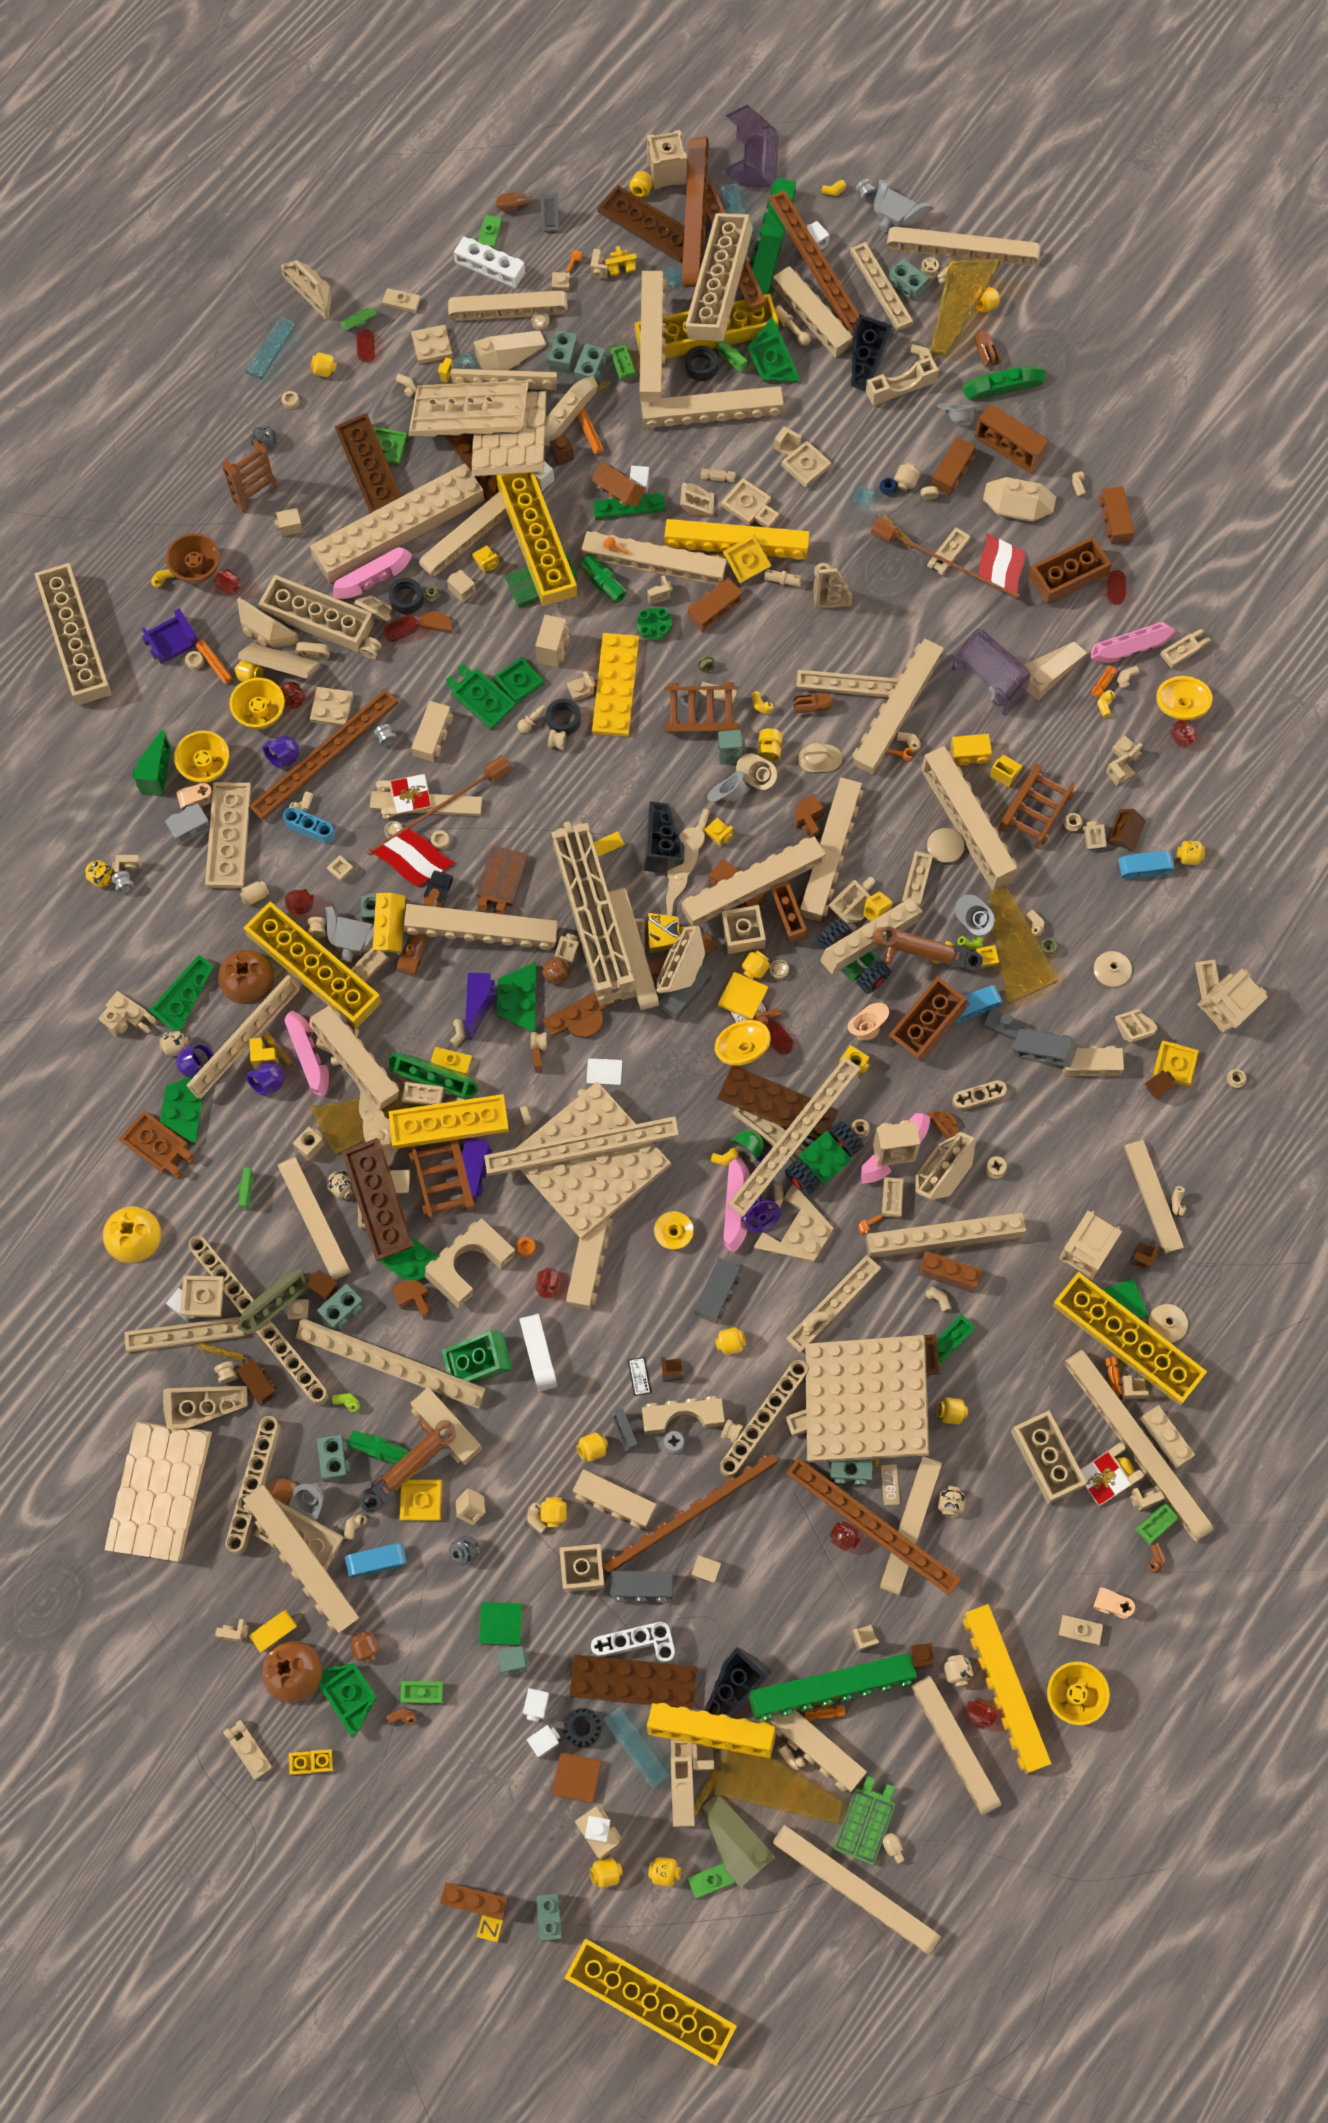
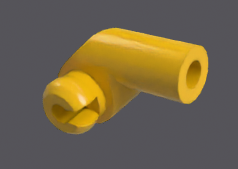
M169 569L160 570L155 573L151 583L154 587L159 588L166 579L173 578L174 576Z
M753 692L751 697L755 710L763 714L771 713L773 704L771 702H763L760 692Z

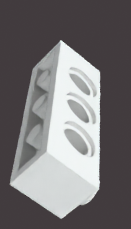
M463 236L454 251L455 263L514 288L517 287L525 274V264L520 259L508 256L504 252L494 250L490 246L480 244L471 238Z

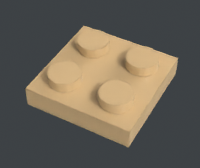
M445 325L411 331L418 364L443 360L445 357L453 358Z
M806 440L781 461V466L806 488L831 467V462Z
M742 478L721 502V507L750 525L760 509L771 501V497Z
M317 687L310 722L343 726L349 718L353 692Z
M183 1275L180 1315L221 1317L224 1277Z

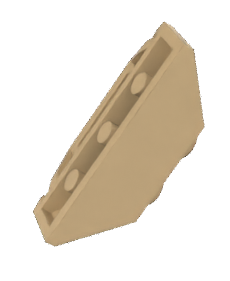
M300 261L282 264L283 277L327 320L331 304V287L328 282L323 281L315 269L312 270L308 265Z
M1004 477L986 483L983 501L997 515L1034 522L1053 514L1056 496L1042 484Z
M241 597L237 599L242 631L247 636H253L261 645H267L272 649L297 645L299 643L296 632L249 604Z
M699 926L685 927L682 931L683 934L677 938L670 949L656 981L658 993L676 991L690 987L694 983L705 956Z
M959 1132L956 1136L937 1145L916 1174V1193L930 1200L950 1196L972 1167L976 1139Z

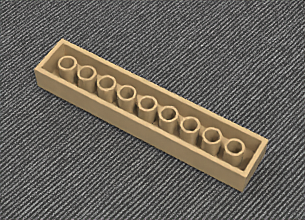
M463 464L310 545L312 557L328 582L332 583L484 501L483 489L475 477L472 476L467 465Z

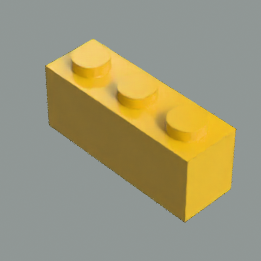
M376 893L373 950L402 952L405 910L404 895Z

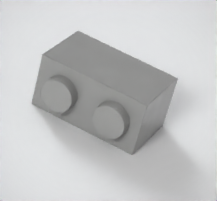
M198 803L186 807L184 811L173 814L165 820L178 846L210 829L209 821Z

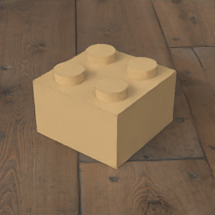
M545 614L535 645L537 663L558 668L559 663L563 662L565 651L563 650L565 646H568L570 639L566 619Z
M759 905L721 911V921L728 954L765 948L766 939Z
M600 1544L560 1548L564 1592L605 1588Z

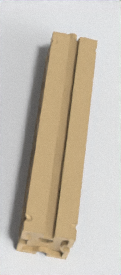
M565 822L563 824L564 828L551 832L553 846L599 1006L613 1003L614 1000L619 998L625 1000L636 997L634 978L588 823L575 824L572 829L571 822Z

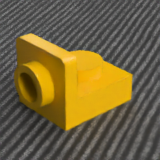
M487 545L472 554L473 559L484 573L494 570L499 565L498 555L496 553L493 554Z
M716 818L704 830V833L721 847L724 843H729L733 838V827L731 825L727 827Z

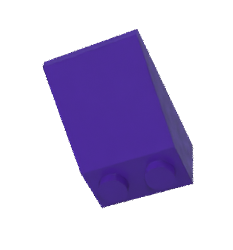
M468 973L465 1029L468 1040L473 1039L492 1006L493 998H496L495 980H492L491 973Z

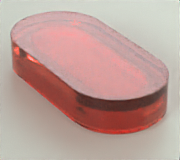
M363 329L357 334V355L362 362H370L375 357L374 334L368 329Z
M1113 570L1107 578V599L1111 604L1119 605L1124 602L1126 597V576L1120 570Z
M406 615L386 625L383 634L388 641L395 642L414 633L418 629L419 623L413 615Z
M768 1021L765 1026L770 1032L771 1046L781 1055L791 1053L794 1046L793 1039L777 1021Z

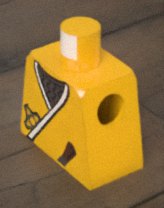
M648 913L649 953L670 950L677 938L683 934V929L690 926L679 927V918L675 916Z

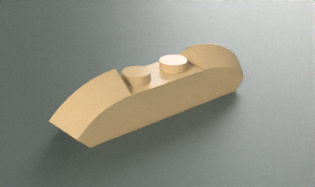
M594 376L581 379L575 383L546 417L545 446H550L549 441L563 434L580 410L595 395L598 385Z

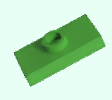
M485 215L478 243L488 245L492 249L495 248L502 218Z
M367 307L346 318L340 323L342 329L348 330L354 326H362L366 323L365 320L377 314L375 308Z
M724 340L719 341L717 354L743 374L747 370V359Z
M627 345L609 349L620 381L636 377L637 372Z
M246 1167L243 1168L242 1182L238 1183L237 1193L240 1194L238 1203L240 1209L248 1211L254 1173L251 1168Z
M1165 1502L1135 1530L1150 1545L1175 1523L1179 1516Z
M724 1863L688 1878L695 1899L735 1883L726 1871Z

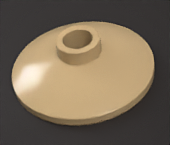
M1105 952L1094 963L1095 977L1101 984L1108 987L1124 985L1132 973L1130 961L1119 952ZM1110 965H1116L1117 968L1112 969Z
M1163 1304L1157 1306L1150 1313L1148 1326L1170 1343H1174L1182 1339L1186 1334L1188 1320L1185 1313L1179 1307ZM1166 1319H1171L1173 1324L1168 1325Z

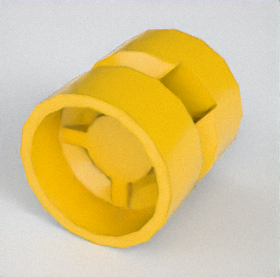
M776 729L761 730L759 732L757 755L770 762L779 761L781 755L780 746L782 745L783 738L782 732Z

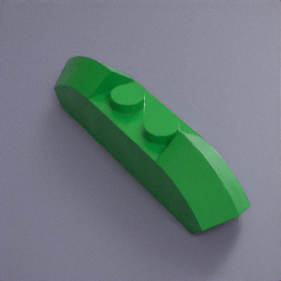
M1022 366L986 374L965 383L961 391L968 400L975 401L1036 387L1045 382L1047 370L1037 366Z
M394 1052L389 1057V1070L392 1073L425 1085L444 1087L445 1092L466 1099H471L479 1091L476 1081L460 1072L408 1054Z

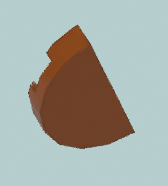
M438 611L425 613L417 622V627L452 633L450 618Z
M601 1010L567 1027V1030L574 1036L593 1037L600 1031L603 1023Z
M936 1110L927 1113L930 1116V1121L946 1139L956 1136L958 1133V1123L953 1115L947 1111Z

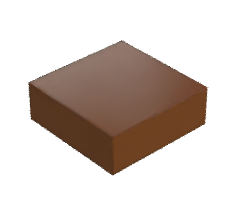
M539 1048L532 1049L535 1072H543Z

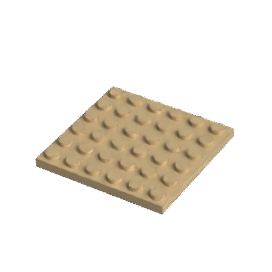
M596 1082L516 1149L635 1125V1123L606 1090ZM648 1143L521 1169V1172L582 1240L672 1164L654 1143Z
M924 1335L805 1344L806 1364L808 1367L806 1373L807 1461L809 1463L929 1455Z

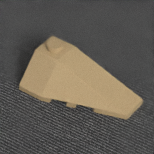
M541 331L490 336L474 342L475 355L482 370L509 371L514 366H519L527 357H532L546 347Z

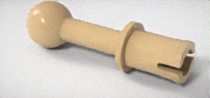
M780 305L777 306L775 312L777 318L782 322L781 325L790 328L797 336L799 345L807 346L811 341L809 333L802 332L792 321L793 316L789 315Z

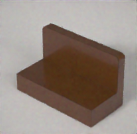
M1119 809L1107 842L1111 845L1123 844L1130 852L1135 851L1146 820L1135 809Z

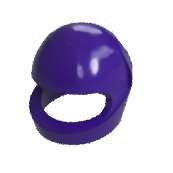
M280 736L276 738V741H268L262 748L267 760L277 768L291 765L299 755L297 742L288 736ZM269 748L277 755L278 759L271 754Z
M196 1044L183 1048L178 1053L176 1060L178 1071L183 1076L194 1077L203 1066L200 1057L193 1049H201L205 1052L209 1061L214 1054L208 1046Z
M268 1062L259 1065V1070L249 1071L246 1075V1080L254 1091L266 1097L281 1089L284 1083V1073L277 1064ZM254 1079H256L262 1086L258 1085L254 1081Z

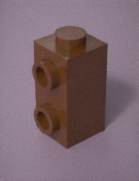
M252 1359L240 1364L237 1372L260 1406L277 1396L274 1391L277 1386L271 1378L267 1380L264 1375L267 1371L261 1362L257 1364Z

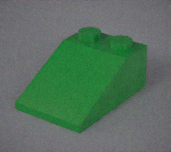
M161 730L137 761L136 769H133L132 778L135 780L136 787L139 788L141 795L163 796L171 752V744L165 730Z
M489 1330L442 1350L447 1374L470 1383L492 1378L512 1370L503 1332Z

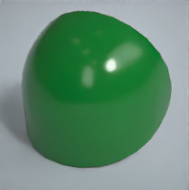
M753 1130L740 1131L731 1140L732 1144L737 1142L747 1148L755 1156L756 1161H759L763 1155L764 1141Z

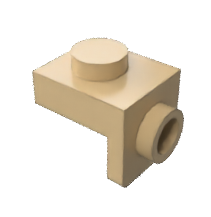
M109 1005L98 1018L116 1037L124 1033L129 1024L125 1015L112 1005Z

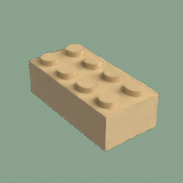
M1050 1410L1013 1427L1011 1434L1047 1504L1085 1487L1087 1482Z

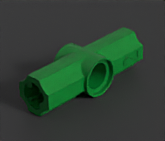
M592 555L586 556L580 563V568L591 578L594 586L599 591L603 590L614 603H619L627 595V591L615 580L613 573L607 567L603 568Z
M353 1430L347 1444L348 1447L366 1453L367 1456L382 1462L384 1460L392 1464H397L410 1452L405 1448L391 1444L390 1441L384 1438L372 1437Z

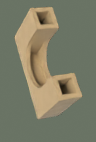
M482 1218L478 1222L474 1221L464 1235L460 1234L450 1248L446 1247L439 1255L440 1257L436 1261H430L425 1267V1277L458 1309L473 1296V1288L457 1274L454 1268V1262L461 1254L468 1251L480 1252L487 1256L500 1270L515 1255V1249Z

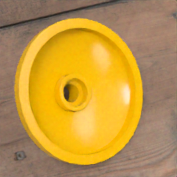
M1177 676L1164 681L1160 685L1156 700L1159 708L1168 716L1179 720H1192L1203 716L1209 711L1212 705V693L1205 683L1196 678Z
M744 1020L736 1022L724 1029L716 1039V1055L720 1061L728 1065L739 1066L749 1064L760 1058L768 1049L771 1041L770 1032L759 1021Z

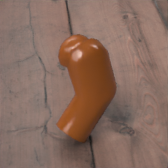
M779 1008L758 1013L756 1021L766 1025L768 1020L781 1017Z
M1159 1543L1150 1546L1153 1558L1148 1565V1569L1155 1574L1162 1570L1166 1562Z
M404 1707L386 1716L390 1725L398 1721L405 1722L408 1725H414L417 1722L416 1713Z

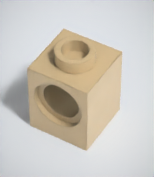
M308 1127L293 1142L294 1148L309 1161L325 1145L322 1139L324 1136L317 1129L313 1131ZM307 1140H315L312 1145H305Z

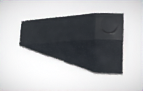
M859 314L853 330L851 387L866 392L867 380L875 377L894 331L892 325Z
M652 801L649 803L644 871L664 873L684 863L685 846L679 838L680 833L678 829L676 830L673 815L669 805L666 803Z
M736 1647L723 1662L720 1674L714 1684V1689L704 1711L712 1715L719 1716L723 1714L733 1718L749 1700L750 1692L757 1690L770 1676L772 1671L757 1657Z

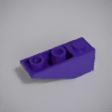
M466 1138L462 1158L473 1201L477 1202L478 1196L481 1197L483 1192L482 1178L487 1176L484 1155L492 1154L493 1149H490V1144L487 1141Z

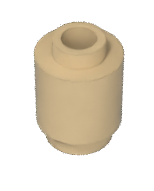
M256 881L242 888L240 897L244 904L248 903L250 906L266 898L269 891L263 881Z

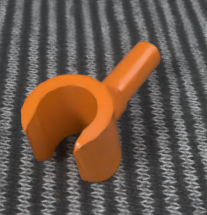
M572 251L571 261L565 271L566 273L571 271L575 261L581 262V251Z
M608 537L604 541L603 546L607 550L614 547L627 555L628 550L619 546L613 537Z
M906 748L904 751L888 749L887 753L901 756L904 761L908 762L913 757L908 756L906 753L913 754L914 750L912 748Z
M881 1214L868 1221H861L858 1225L859 1233L865 1234L870 1232L869 1225L882 1219Z

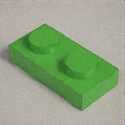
M401 1681L400 1702L443 1704V1682Z

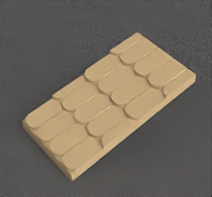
M529 380L419 385L416 388L408 436L436 437V435H461L463 433L492 434L493 432L515 433L521 431Z
M546 391L538 393L527 392L521 431L515 433L493 432L492 434H474L472 476L544 471Z
M141 1421L136 1423L129 1454H127L121 1487L117 1494L113 1518L110 1521L105 1550L177 1562L181 1561L212 1431L191 1428L167 1429V1426Z

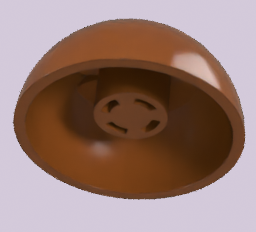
M199 533L180 536L171 543L166 553V564L170 572L178 580L188 584H199L210 579L216 572L220 561L219 549L216 543L208 536Z
M252 950L236 951L230 954L219 968L218 983L220 990L229 1000L235 1003H255L264 998L271 990L274 983L273 967L269 960L259 952Z
M299 1641L284 1642L273 1648L265 1658L262 1667V1680L266 1690L273 1698L283 1703L292 1704L307 1699L317 1689L322 1677V1663L318 1653L310 1645Z

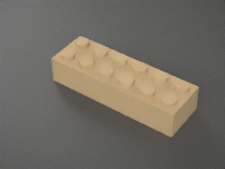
M277 575L273 576L258 604L262 612L279 622L359 653L360 648L364 644L365 637H368L375 624L371 612Z

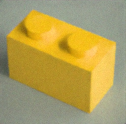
M989 734L952 737L950 746L955 765L966 766L969 763L985 764L990 762L992 750Z

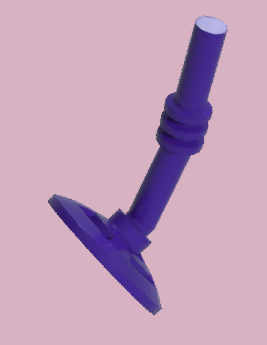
M761 1156L760 1163L766 1156ZM760 1195L753 1204V1207L745 1215V1227L753 1233H761L770 1229L780 1218V1207L773 1201L761 1202ZM766 1204L772 1205V1206L774 1207V1209H769V1208H768L767 1206H765V1205H766ZM752 1219L754 1222H757L756 1226L750 1225L749 1221Z

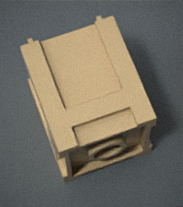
M681 130L655 136L647 135V163L651 169L654 190L665 186L687 184V155L682 143Z
M1243 968L1233 975L1228 974L1197 1004L1218 1026L1222 1033L1228 1028L1238 1027L1268 998L1267 992L1262 987L1259 988L1250 978L1251 974Z
M1087 1211L1064 1247L1059 1260L1069 1264L1093 1280L1122 1231L1119 1230V1226L1118 1228L1113 1227L1093 1214L1094 1211Z

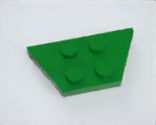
M772 317L749 344L747 349L762 381L798 382L800 378Z
M533 962L498 978L497 1017L510 1021L517 1027L525 1028L530 1033L535 1032L536 962Z
M188 1077L166 1085L160 1123L196 1145L204 1096L198 1099L186 1085L192 1078Z
M411 1236L414 1248L381 1260L380 1263L404 1281L414 1280L419 1282L421 1279L426 1278L425 1267L432 1260L436 1261L439 1256Z
M355 1663L345 1664L342 1667H328L329 1669L322 1670V1677L318 1686L350 1736L354 1738L375 1704L377 1697Z

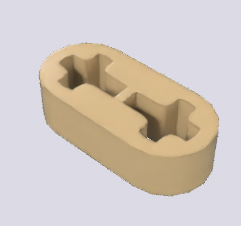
M299 642L297 643L295 653L304 658L326 660L329 659L331 648L325 644Z

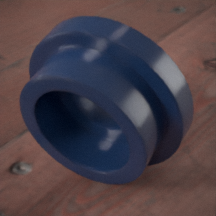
M885 478L880 483V491L885 495H892L897 491V483L893 478Z

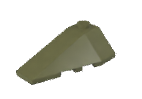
M717 1794L702 1807V1810L717 1844L716 1846L726 1871L738 1887L742 1888L775 1857L759 1837L724 1799Z

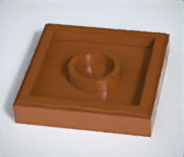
M560 1752L552 1795L593 1803L601 1760Z

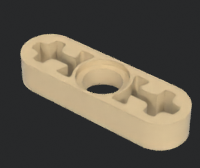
M996 1080L959 1091L953 1097V1107L963 1111L1000 1100L1006 1094V1084ZM995 1086H997L998 1089L1002 1088L1000 1094H998V1092L995 1091L992 1092L989 1097L987 1088L989 1089V1092L994 1091ZM981 1091L985 1094V1098L977 1100L974 1097V1093ZM959 1097H961L962 1100L968 1099L965 1100L964 1105H962L960 1102L957 1103Z

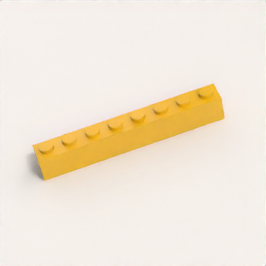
M667 519L664 545L673 549L723 552L755 534L766 556L807 560L809 531Z
M989 1604L965 1612L964 1619H962L966 1631L969 1630L972 1638L970 1642L974 1651H978L980 1656L978 1663L981 1670H985L988 1678H985L989 1690L993 1689L995 1695L993 1701L996 1709L1002 1712L1003 1718H1001L1004 1729L1009 1730L1011 1736L1009 1742L1012 1750H1016L1018 1753L1017 1763L1020 1770H1024L1025 1774L1049 1766L1051 1761Z

